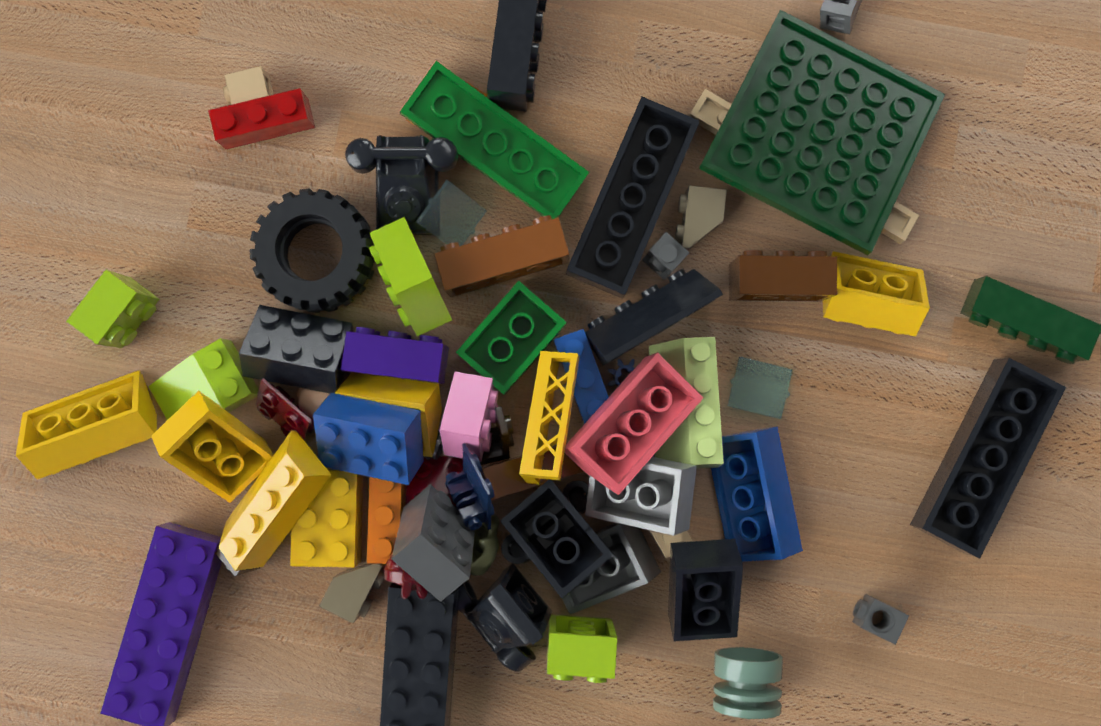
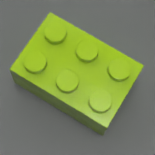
M405 217L370 232L374 243L373 246L369 247L370 252L377 265L383 264L377 267L385 285H392L386 288L393 305L398 306L401 304L402 306L397 311L404 326L411 325L416 336H419L452 321Z
M551 614L547 646V674L553 675L554 679L562 681L573 680V676L587 677V681L593 683H605L607 678L615 679L617 635L612 619Z

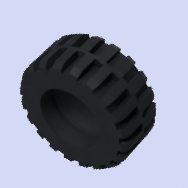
M308 188L300 189L299 195H294L292 192L282 195L283 202L278 204L273 201L267 206L271 212L266 217L260 214L256 223L261 225L259 231H252L250 241L255 243V249H250L249 252L250 259L256 263V266L252 268L255 276L263 281L262 287L268 293L273 294L275 299L299 310L312 313H320L323 310L331 312L338 310L337 306L342 304L345 306L349 305L354 301L352 297L357 293L361 295L365 291L366 287L364 284L367 279L372 280L375 272L372 270V266L376 262L369 247L374 245L370 236V225L346 199L339 195L334 196L329 191L319 189L317 192H313ZM313 224H326L332 227L342 240L341 259L337 267L326 277L316 281L302 279L290 268L288 261L290 243L294 236L303 228Z

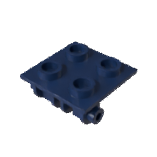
M463 443V472L447 474L445 485L453 502L456 504V509L459 511L465 527H469L470 530H477L482 526V523H485L487 529L490 530L491 516L495 514L491 498L495 496L490 480L488 478L483 479L480 473L482 468L478 456L475 453L471 454L466 443Z

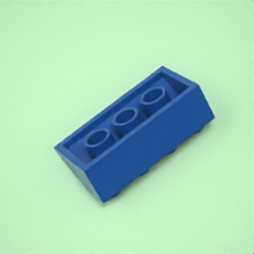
M778 427L722 436L724 464L718 468H711L725 539L736 540L742 562L783 560L803 551Z

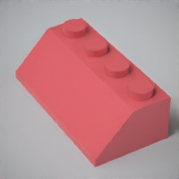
M658 352L646 356L565 446V454L585 473L619 495L695 409L703 397Z

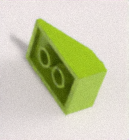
M222 338L193 353L149 385L167 420L198 391L202 392L227 412H231L254 399L259 391L253 378L243 377L239 353L233 342Z

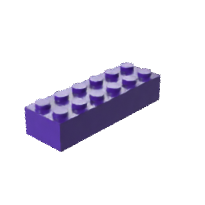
M171 522L155 527L100 714L142 726H169L176 720L222 563L215 554L219 549L220 536Z

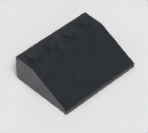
M683 268L668 277L669 284L660 289L655 284L641 293L643 299L632 304L628 300L614 308L616 314L605 320L602 315L588 323L587 326L590 330L586 331L585 334L602 366L707 306L722 296L723 293L716 285L695 269L686 273Z

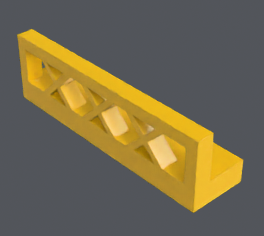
M540 351L519 472L520 476L528 484L539 485L540 479L560 480L580 358L578 353ZM558 362H570L569 372L557 380ZM567 382L565 390V388L562 385H564ZM559 388L565 395L564 402L552 410L554 393ZM560 413H562L561 420L557 417ZM555 419L560 426L559 433L547 442L549 423ZM555 444H557L556 452L552 448ZM549 450L555 457L553 470H542L544 453Z

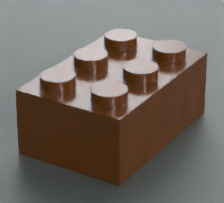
M762 250L743 251V255H738L729 264V301L821 302L837 295V256H827V251H808L807 255L795 256V251L781 250L775 251V255L764 256Z

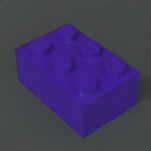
M356 327V333L346 331L341 370L439 384L445 383L449 347L442 344V339H439V337L420 335L419 340H411V335L396 331H388V336H380L381 332L365 327Z

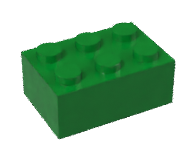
M518 281L455 353L483 377L493 378V386L503 395H506L540 356V351H544L564 329L567 322Z

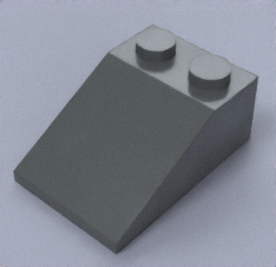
M614 523L595 532L614 556L563 599L570 615L645 585L661 573L640 528Z

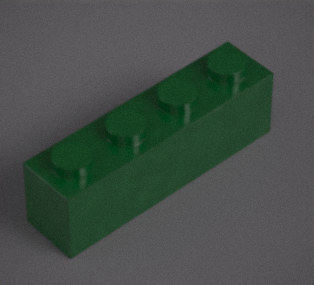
M988 276L974 279L960 314L970 317L969 322L984 328H987L989 325L998 329L997 334L1012 340L1017 338L1027 342V347L1039 352L1050 351L1056 354L1055 358L1067 364L1089 360L1101 332V324Z

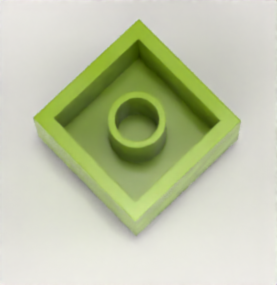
M106 269L66 322L97 345L123 348L137 336L136 330L143 321H147L155 313V305L160 299L131 277Z

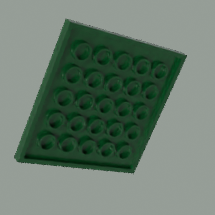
M780 10L699 169L868 256L872 253L945 94Z

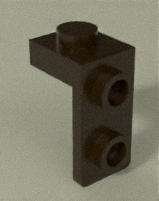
M501 406L495 407L496 427L490 429L492 443L490 451H484L482 461L480 462L481 465L510 458L509 447L514 446L512 436L514 431L510 415L504 416Z

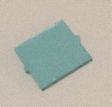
M446 180L434 198H429V205L416 222L444 243L458 242L459 246H461L470 234L475 233L474 228L487 210Z
M739 357L735 376L730 380L732 388L727 406L781 419L785 400L790 396L788 388L793 370Z

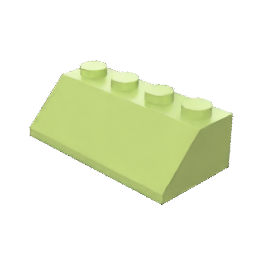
M715 337L681 338L650 345L649 355L658 352L703 397L695 409L654 454V457L697 465V469L720 467L724 462Z

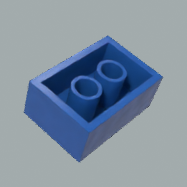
M330 393L313 414L318 458L326 468L409 485L424 462L420 410Z

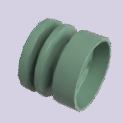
M744 647L722 648L715 651L714 674L721 679L727 680L716 683L713 687V691L717 695L713 698V708L715 711L744 719H768L781 714L782 704L778 700L782 697V691L780 688L770 685V683L779 682L782 679L783 657L780 654L763 649Z

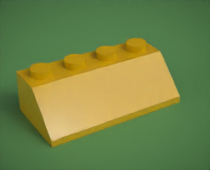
M141 371L132 372L23 412L16 457L38 480L152 438L151 435L157 431V414Z
M296 430L290 431L225 522L219 549L235 571L264 567L331 476V473Z

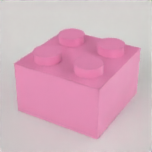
M454 372L439 429L444 455L463 459V443H466L471 454L475 453L478 456L480 462L482 461L484 451H490L492 443L491 423H496L495 407L499 406L497 405L498 391H494L493 378Z

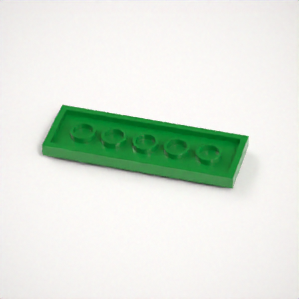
M437 61L400 111V115L432 138L443 137L452 141L457 148L460 158L541 216L550 215L551 219L558 218L589 174V171Z

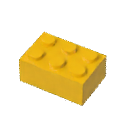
M200 391L193 395L151 435L160 458L229 503L260 475L274 455L263 437Z
M327 468L331 473L330 478L291 529L290 566L354 568L361 563L363 475Z

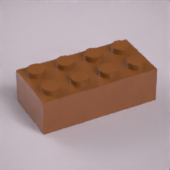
M550 215L534 219L532 221L533 225L521 228L520 224L511 225L503 228L502 234L490 237L489 233L472 237V243L459 246L458 242L441 246V252L434 253L445 292L450 297H454L569 263L570 254L559 217L551 219Z

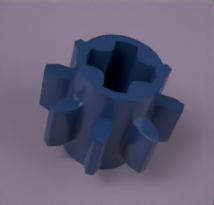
M618 359L617 365L619 368L617 370H607L608 373L614 375L613 380L607 385H616L618 387L621 384L618 381V377L622 375L621 369H625L627 373L632 372L635 369L633 367L635 359H632L628 365H624L622 360Z

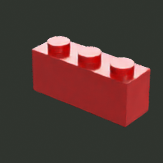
M301 88L208 110L215 141L226 150L315 128L309 99Z

